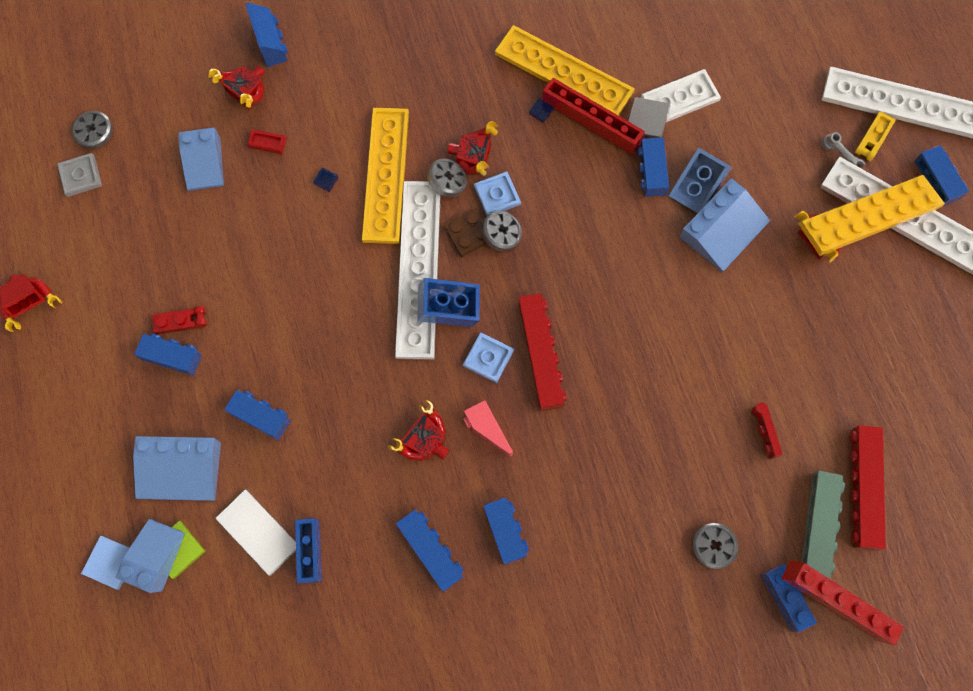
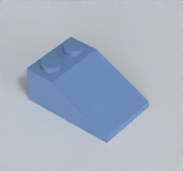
M207 128L178 132L179 149L187 190L224 186L221 138L216 129Z
M698 147L669 196L699 213L715 195L732 167Z
M149 519L123 557L115 578L149 593L163 591L185 533Z

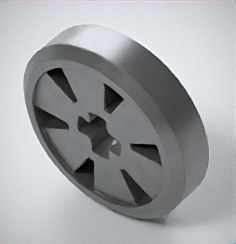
M87 111L75 119L71 132L73 138L80 146L86 149H97L104 146L111 139L113 125L104 113Z
M438 159L433 162L428 170L427 178L430 186L442 196L456 197L462 193L467 185L466 173L458 163L452 160Z
M505 211L492 212L483 221L481 227L483 239L491 248L497 251L513 249L522 237V228L519 221L512 214Z
M709 523L699 528L694 534L692 551L695 558L703 566L711 569H720L730 565L735 560L738 553V541L735 534L727 526L720 523ZM711 541L719 543L718 551L710 548L712 545Z

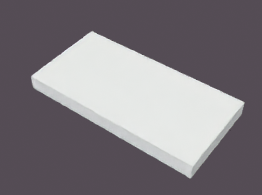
M705 69L643 93L640 97L670 103L671 107L666 122L718 102L721 99Z
M244 490L216 517L219 523L269 576L296 551V541L247 490Z

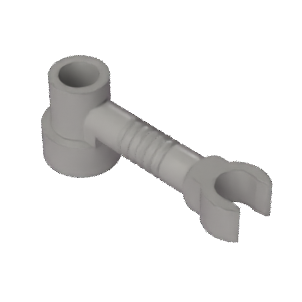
M834 132L822 138L821 146L824 150L829 151L836 148L848 162L856 166L858 164L860 167L865 166V162L862 159L854 157L840 142L841 135Z

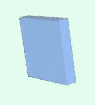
M508 172L474 184L475 191L486 216L495 211H506L521 205Z
M480 332L463 363V367L497 384L514 349Z
M100 536L81 574L120 590L123 581L115 577L129 547Z

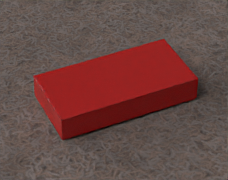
M252 129L247 146L252 149L283 154L287 137L285 135Z

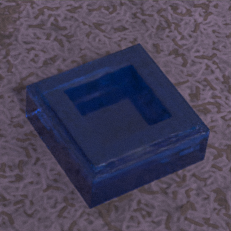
M539 98L530 109L529 115L544 123L554 110V107Z
M322 167L313 183L330 192L339 177L337 174Z

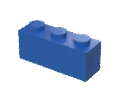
M664 138L642 139L640 146H637V156L641 158L639 173H642L643 177L640 181L641 190H644V197L666 196L669 190Z
M941 145L922 152L915 159L914 162L921 174L925 176L945 203L943 206L960 200L969 192L966 183L962 181L957 168L953 166L947 152L944 151Z
M153 333L150 336L142 335L134 354L140 360L194 376L202 356L195 346L189 344L182 346L173 339L165 341L162 340L161 336Z
M236 390L225 411L279 441L291 421L286 417L288 413L279 408L276 411L270 408V403L262 399L260 401L253 399L254 395L246 390L243 393Z
M505 497L483 505L503 564L506 565L527 557L526 552L529 551L526 540H521L519 533L522 532L519 520L515 521L512 513H515L512 501L508 502Z
M316 518L295 520L297 583L322 582L320 521Z
M785 564L779 565L761 574V577L791 632H801L816 624L817 621L800 591L781 579L787 567Z

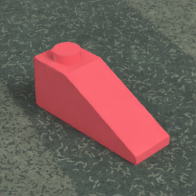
M485 400L464 411L466 417L463 420L467 428L471 427L474 433L507 456L513 455L510 445Z

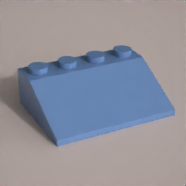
M731 178L683 228L680 238L723 273L770 220L747 190Z
M136 436L133 454L135 498L215 501L221 442L215 438Z

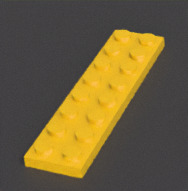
M514 25L495 50V55L547 83L552 78H555L618 116L635 88Z
M373 108L362 234L363 243L400 244L409 109Z
M921 175L804 220L799 226L819 256L937 210L945 203L925 176Z

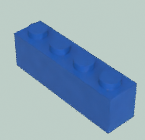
M415 509L397 522L396 525L441 590L445 592L464 578L461 574L464 570L458 561L453 563L449 557L452 553L446 544L441 546L438 541L441 537L434 528L429 529L426 524L429 520L424 513H418Z

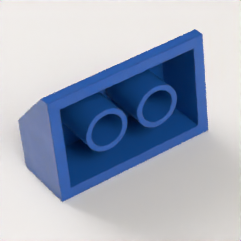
M246 3L252 27L267 67L286 62L285 54L288 53L286 44L281 43V40L284 38L281 29L276 28L279 25L276 15H272L270 8Z

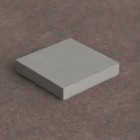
M635 97L628 121L644 130V136L662 138L671 105L670 103Z
M93 153L57 163L64 194L67 197L102 187Z

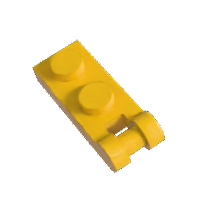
M879 111L856 149L855 154H861L867 157V160L872 161L896 119ZM867 145L871 147L872 150L870 151L866 149L865 146Z

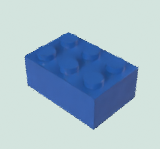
M424 278L418 285V322L473 327L479 322L480 284Z

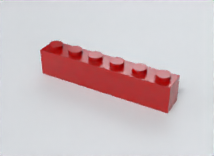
M552 78L544 88L542 102L631 155L634 154L637 146L641 144L645 133L644 130L559 80Z
M541 293L519 297V308L540 411L562 408L567 398L565 389L561 390L560 383L563 382L562 373L557 371L556 364H559L558 354L553 352L552 346H555L554 335H550L549 328H551L550 317H546L545 310H548L547 301L542 299Z
M859 425L852 429L849 437L852 443L850 461L853 468L850 473V480L853 482V490L850 494L851 502H853V510L851 511V522H853L851 542L854 543V548L883 550L886 549L883 427Z
M789 561L781 578L783 581L879 642L896 646L904 626L806 563Z

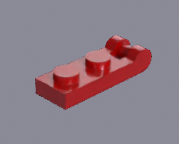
M197 306L193 309L152 315L153 333L158 335L206 327L207 323L206 319H204V314H206L205 307ZM193 316H196L195 321L192 320Z
M760 402L752 408L751 413L758 420V432L760 436H763L765 442L763 447L766 455H769L770 459L778 458L783 453L767 404Z

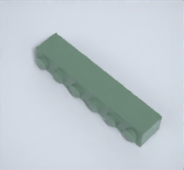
M817 471L812 475L801 562L806 563L831 579V574L835 570L833 555L836 553L838 546L835 539L840 529V522L838 521V514L842 510L840 498L844 492L845 483L842 482L843 475Z

